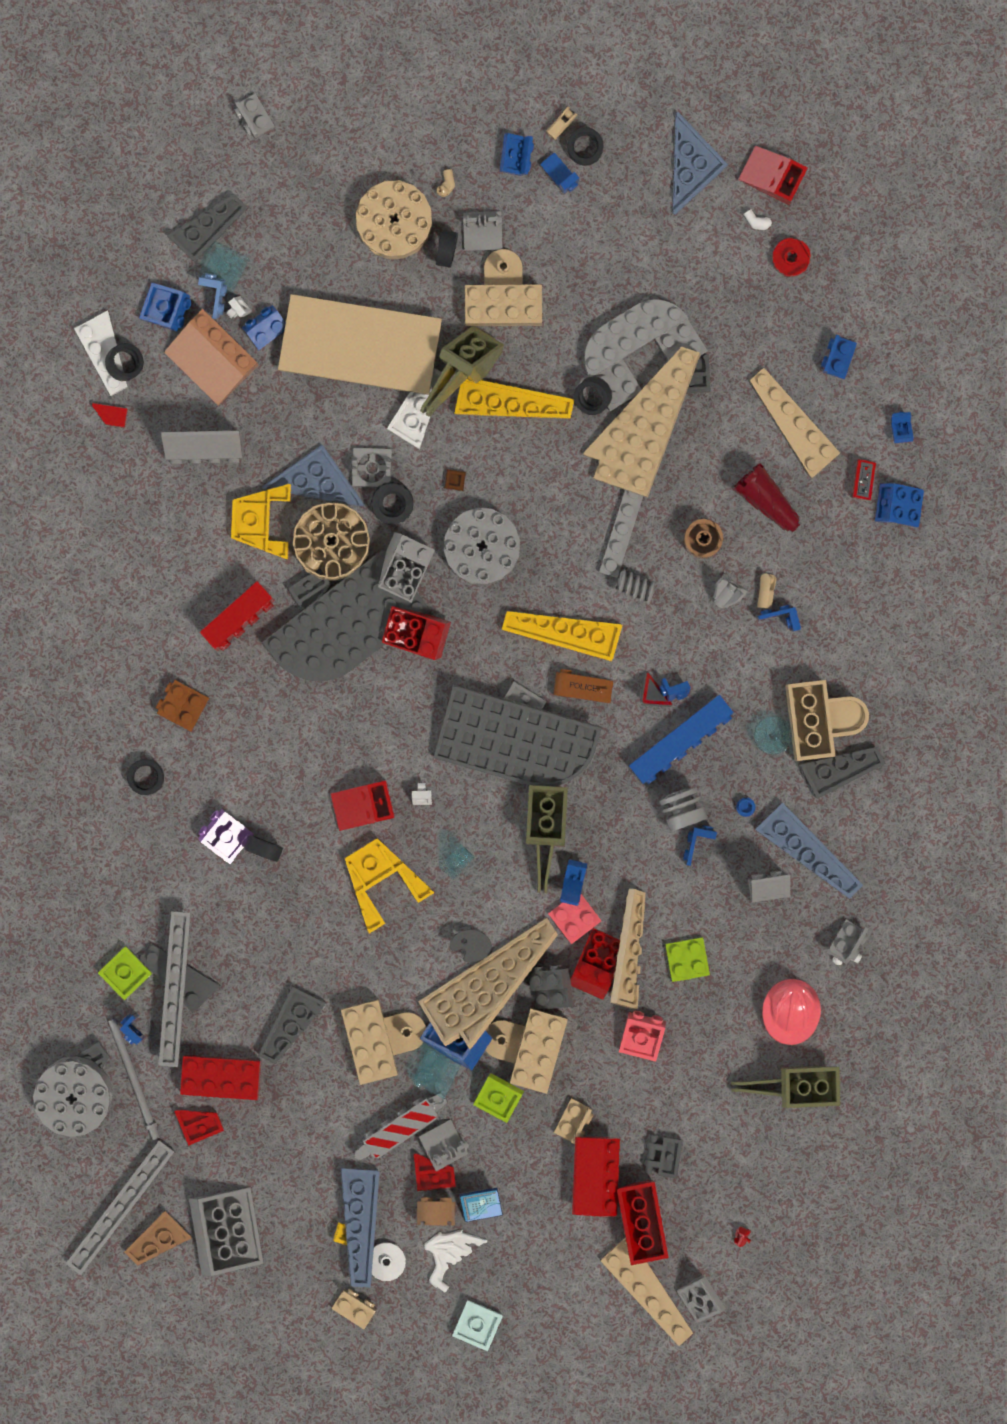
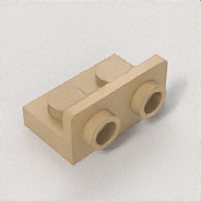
M571 1098L554 1133L575 1144V1137H583L585 1131L582 1129L585 1123L589 1125L594 1115L591 1113L592 1108Z
M350 1288L348 1290L344 1289L332 1309L362 1329H365L377 1310L374 1308L375 1304L368 1299L363 1301L358 1298L359 1294Z

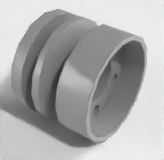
M697 787L679 790L659 801L661 806L667 803L670 804V807L664 809L663 813L673 812V816L666 820L670 832L708 818L704 806H694V803L701 800V797L691 798L692 794L698 792Z

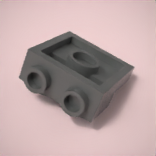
M561 965L550 966V970H545V966L534 967V971L529 972L530 990L535 991L537 1009L573 1007L569 968L562 969Z

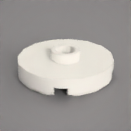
M383 1242L376 1245L373 1251L372 1275L381 1281H391L398 1278L403 1273L406 1264L403 1251L398 1245L391 1242ZM389 1259L390 1264L384 1265L383 1260Z

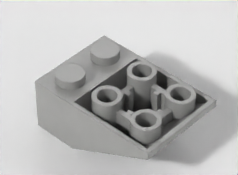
M394 532L386 551L378 587L412 603L435 550L407 536Z
M780 870L770 872L771 876H766L763 873L751 875L752 879H747L751 902L790 897V874Z

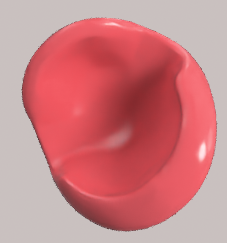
M787 979L775 984L766 995L762 1009L763 1022L768 1034L779 1043L796 1045L806 1041L816 1030L821 1016V1005L816 991L806 982L796 979Z

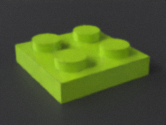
M703 937L665 944L672 982L710 975Z
M127 946L98 972L123 1000H126L153 974Z
M490 1073L473 1105L507 1123L524 1091Z

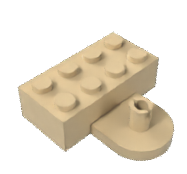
M506 249L494 251L488 256L484 265V285H465L466 326H542V285H523L522 262L517 254Z
M826 680L785 685L795 761L835 757L833 737L855 735L861 732L868 723V708L860 699L856 697L828 699Z
M379 999L341 1009L360 1085L397 1076L398 1070L394 1055L415 1050L423 1043L420 1037L425 1031L426 1025L414 1013L405 1012L384 1018Z
M530 1008L526 1026L505 1020L495 1021L486 1029L487 1033L492 1037L486 1052L494 1058L515 1063L510 1084L547 1094L568 1018Z

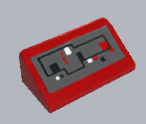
M857 460L852 498L871 501L876 468L875 462Z

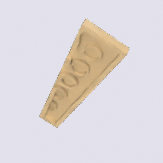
M765 368L749 380L812 479L837 457L840 452Z
M629 889L626 897V909L623 916V928L620 935V946L617 954V965L614 972L610 1002L630 1009H638L639 985H636V980L641 966H638V956L642 953L639 938L643 936L646 894L636 889Z
M626 1238L600 1260L678 1346L693 1334L649 1264L630 1265Z

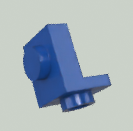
M911 412L892 414L891 428L894 443L913 442Z
M666 678L662 679L661 686H659L662 696H666L668 702L674 699L682 700L686 698L691 688L688 681L670 687Z

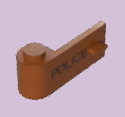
M560 669V672H556L553 695L610 704L613 681L571 674V670Z

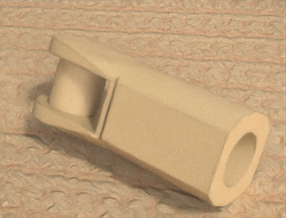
M568 106L546 130V133L553 140H556L578 114L570 111ZM564 115L569 119L567 123L562 120Z
M765 573L761 576L757 607L772 609L776 585L775 575Z

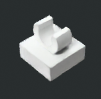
M239 296L234 297L228 302L232 308L226 313L232 319L237 315L239 317L247 316L252 310Z
M418 783V791H412L413 805H432L431 791H426L425 783Z

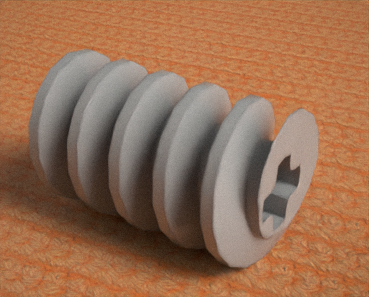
M625 569L620 573L615 588L618 587V593L620 594L623 590H626L625 596L627 597L632 592L634 600L638 595L640 596V602H643L646 598L647 605L650 604L656 589L654 581L647 585V578L640 582V575L633 579V573L630 572L626 576Z

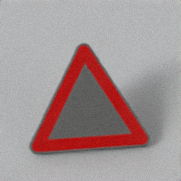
M646 672L641 693V705L671 707L673 705L672 702H668L666 696H662L659 685L650 673Z

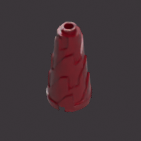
M758 463L753 467L754 471L746 473L732 489L754 508L760 510L766 517L774 521L782 530L794 532L800 526L798 514L781 493L780 488L767 473L765 467Z

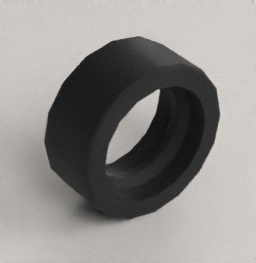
M587 127L574 131L569 137L567 144L571 160L583 166L592 165L597 162L602 156L604 148L603 139L600 134L594 129ZM581 136H590L596 142V152L590 157H580L574 150L575 141Z
M447 230L442 231L436 256V265L451 268L458 233Z
M120 343L113 347L105 359L106 370L110 376L119 381H129L135 378L142 371L144 365L143 355L140 350L129 343ZM123 351L132 357L135 366L131 372L125 373L117 368L114 360L117 353Z
M599 377L584 379L574 392V402L577 408L587 415L602 413L612 400V390L609 384ZM593 386L601 392L603 402L599 406H593L585 400L583 396L585 387Z
M141 759L130 766L127 772V781L130 788L139 795H151L161 789L164 783V772L157 762ZM142 766L152 767L157 774L156 783L147 789L139 787L134 779L137 769Z
M250 835L244 850L278 862L283 847Z

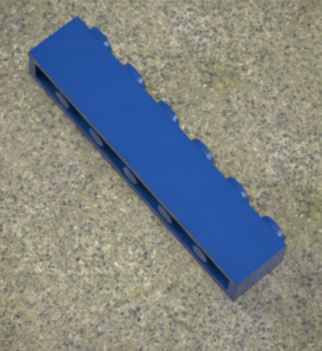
M718 695L631 763L629 768L642 784L645 782L650 784L657 778L656 773L660 770L663 773L672 766L670 762L674 759L678 761L687 755L686 750L688 748H696L702 743V737L705 735L710 737L717 731L715 727L720 723L723 725L728 723L732 719L730 715L734 712L724 699Z

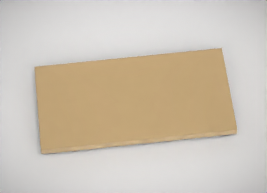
M291 294L278 370L429 395L442 319Z

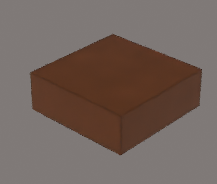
M447 469L444 489L463 491L466 472Z

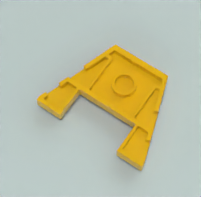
M291 484L232 500L231 538L288 559L289 542L269 541L270 501L291 502Z

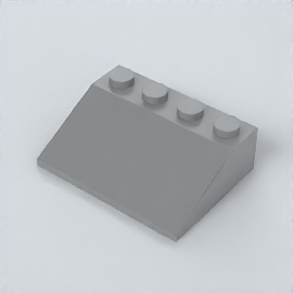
M240 431L161 432L165 459L170 461L171 465H180L182 461H190V464H201V461L209 460V464H220V460H228V463L234 464L239 463V460H244L243 436Z
M250 1187L189 1199L202 1275L214 1276L263 1264Z

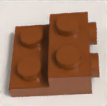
M176 680L173 683L169 682L165 689L167 693L165 699H160L156 706L157 714L192 732L210 698Z

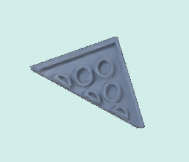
M679 112L676 113L674 215L728 166L723 158Z
M323 445L262 486L264 490H269L291 484V494L364 506L362 500Z

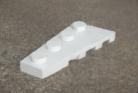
M107 310L74 329L110 396L128 386L126 381L114 379L106 370V355L113 347L117 346ZM117 353L114 358L115 364L119 370L124 372L120 355Z
M435 368L430 392L441 375V372ZM410 392L387 430L420 450L430 417L426 416V412L423 414L420 412V409L429 395Z

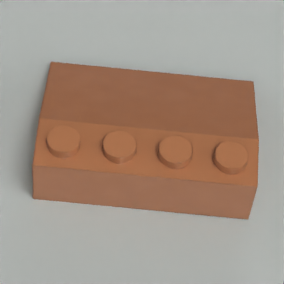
M203 309L186 325L164 352L218 406L258 366V363Z

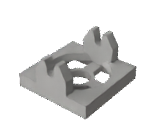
M353 448L352 487H378L385 482H390L392 449ZM370 454L369 461L365 465H358L362 457ZM375 454L381 456L386 465H379L375 461ZM372 462L378 466L377 471L373 474L369 473L366 469L367 465ZM358 471H365L369 475V482L362 479ZM379 471H386L383 478L375 482V475Z
M703 1274L677 1290L680 1298L697 1323L715 1316L726 1309ZM695 1287L703 1288L706 1295L698 1293ZM696 1297H700L704 1304L700 1305L696 1301ZM708 1300H711L713 1303V1307L710 1309L707 1307Z

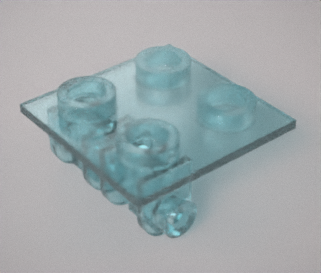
M428 1047L412 1081L416 1087H423L440 1098L445 1099L461 1065Z

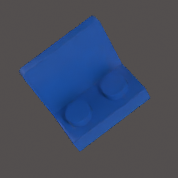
M895 483L880 484L875 522L919 527L924 490Z

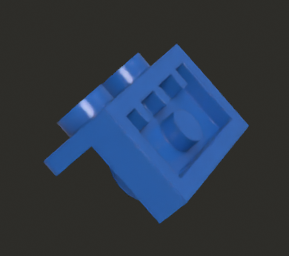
M837 334L834 339L830 338L827 349H830L828 357L824 356L821 367L824 368L823 373L845 380L857 343L841 338Z

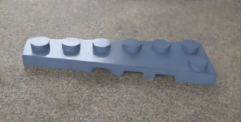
M781 803L755 828L757 832L850 899L863 886L784 803Z
M341 1168L350 1286L371 1288L380 1172L377 1170Z

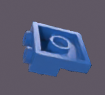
M151 283L139 319L178 332L179 328H182L185 323V318L183 317L185 310H188L191 306L190 295L176 289Z

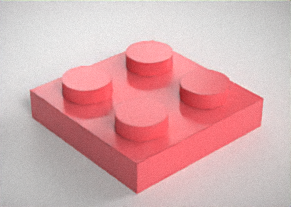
M582 894L578 906L561 903L548 913L571 945L602 922Z

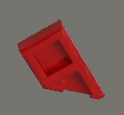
M92 403V407L106 425L125 428L127 408Z

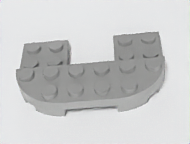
M663 300L641 302L601 326L589 339L585 350V369L588 377H599L609 384L612 390V400L607 408L610 412L634 398L642 390L623 358L655 339L668 361L681 347L700 352V356L708 352L689 322L687 315L676 305ZM596 388L597 392L599 393V395L601 396V398H602V400H603V396H602L601 392Z

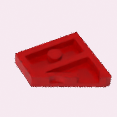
M174 1111L188 1146L224 1131L217 1112Z
M417 1153L414 1154L417 1191L456 1187L454 1167L447 1165L435 1171L429 1158Z

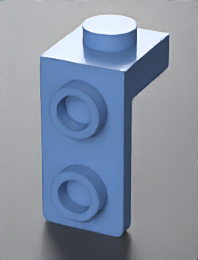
M205 273V276L199 277L198 285L217 288L212 316L213 319H217L224 312L222 299L223 296H226L227 285H225V279L216 278V274Z

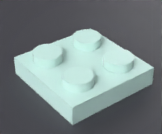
M467 1300L452 1336L488 1351L503 1315Z

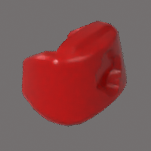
M739 1227L735 1233L734 1243L738 1247H743L746 1242L750 1243L751 1240L748 1237L751 1230Z

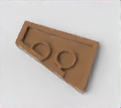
M165 1210L127 1248L125 1253L138 1266L193 1237Z

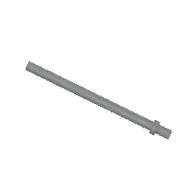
M116 1019L110 1020L108 1023L147 1124L145 1126L146 1130H149L152 1140L158 1139L160 1137L156 1129L157 1123H154Z

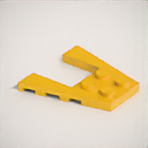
M378 838L345 857L369 934L384 925L385 922L366 893V890L396 871L399 872L418 903L434 894V891Z

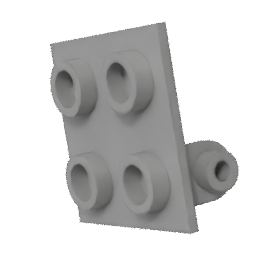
M501 211L463 213L464 251L502 249Z
M451 1119L419 1136L435 1171L468 1154L467 1148H469V1145L466 1141H461Z

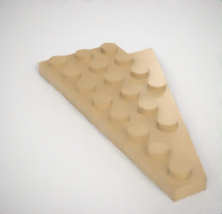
M681 347L587 448L583 455L599 461L593 477L595 480L648 498L698 363L700 352Z
M548 918L418 1001L445 1047L461 1036L469 1049L474 1046L558 934Z

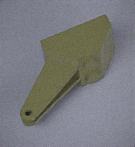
M472 326L444 346L439 357L446 366L428 398L423 403L420 412L423 414L426 412V416L430 417L466 379L478 383L486 377L501 355L504 344L477 327Z
M529 785L526 844L537 845V893H540L541 889L540 845H550L545 872L544 893H547L554 846H565L568 787Z
M791 1066L781 1068V1078L731 1082V1085L782 1082V1091L731 1088V1092L781 1096L783 1108L840 1106V1067Z

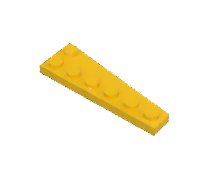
M466 379L460 385L454 414L571 419L574 399L483 380L474 383Z
M507 611L502 630L612 662L623 625Z

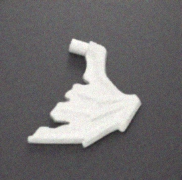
M463 1230L442 1234V1232L437 1233L424 1244L425 1250L432 1252L436 1264L429 1279L430 1283L445 1293L449 1286L442 1280L445 1271L449 1268L447 1262L455 1265L462 1260L460 1256H468L472 1253L471 1247L465 1243H474L480 1246L483 1243H487L486 1239L462 1232Z

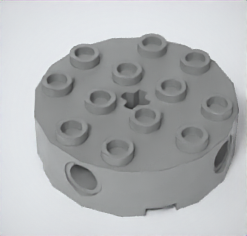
M475 508L463 512L451 522L445 534L444 553L448 565L460 579L470 584L490 585L501 581L513 571L519 559L520 539L516 527L505 515L493 509ZM485 542L487 549H483L482 552L479 551L477 544Z
M77 1056L61 1058L48 1066L36 1082L33 1094L35 1112L43 1125L56 1134L68 1137L86 1135L98 1128L110 1111L113 1100L112 1085L107 1074L92 1060ZM71 1093L74 1097H76V1099H72V1097L70 1096Z

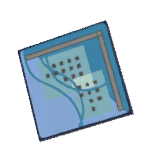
M498 1188L459 1194L465 1222L503 1215Z

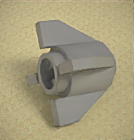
M724 573L716 583L713 595L714 603L722 609L724 607L728 608L740 602L748 591L741 586L739 587L738 584Z

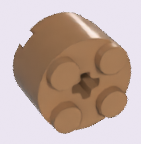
M707 519L694 521L684 534L686 550L690 555L699 559H707L714 556L723 543L721 528L715 522ZM701 534H703L704 537H708V539L706 540V544H704L703 541L699 542Z
M421 1198V1202H417V1225H421V1221H425V1225L447 1226V1222H451V1226H455L456 1202H452V1198H440V1202H433V1198Z

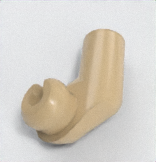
M452 169L443 171L445 181L437 188V194L441 197L448 196L455 188Z

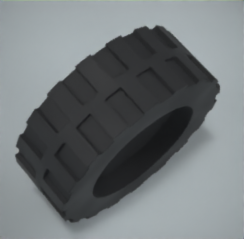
M394 481L385 482L378 486L373 493L371 501L372 511L376 518L381 520L382 523H388V525L403 523L409 518L414 505L413 496L407 486ZM396 494L401 498L402 506L397 512H388L384 508L383 500L387 495Z

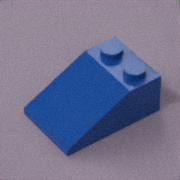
M430 1022L420 1040L472 1071L491 1042L492 1037L485 1030L471 1049L468 1048L462 1036L445 1047Z

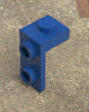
M553 153L541 163V167L564 194L567 191L572 192L578 187V175L575 172L572 173L556 153Z
M702 825V829L693 827V831L689 830L687 842H690L689 850L685 849L683 861H687L686 865L691 866L697 836L716 840L717 832L713 831L714 827Z
M568 860L560 902L579 905L588 863Z

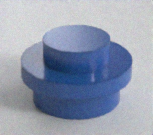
M742 798L737 802L736 809L741 816L748 817L755 812L756 806L752 799Z

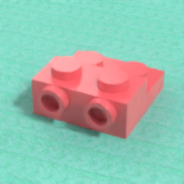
M641 1011L629 1012L619 1052L656 1062L666 1021H663V1018L657 1015H653L652 1018L644 1016V1013Z

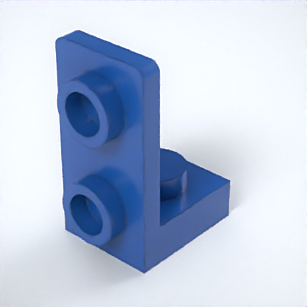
M790 605L779 607L780 611L772 612V609L761 611V615L757 617L758 620L788 613V617L785 618L788 629L791 628L792 632L801 630L796 607L791 608Z

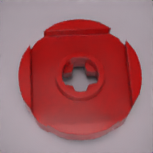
M786 238L776 245L772 254V262L780 274L786 277H795L806 271L810 263L811 253L803 241ZM788 253L796 254L795 262L787 261Z

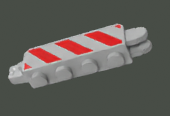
M439 1093L424 1099L421 1096L412 1102L413 1107L408 1110L406 1107L396 1113L398 1117L392 1121L388 1118L380 1124V1129L377 1131L372 1129L364 1135L366 1137L363 1139L364 1144L357 1148L354 1153L355 1158L361 1160L370 1154L374 1158H380L437 1119V1111L447 1103L444 1095Z

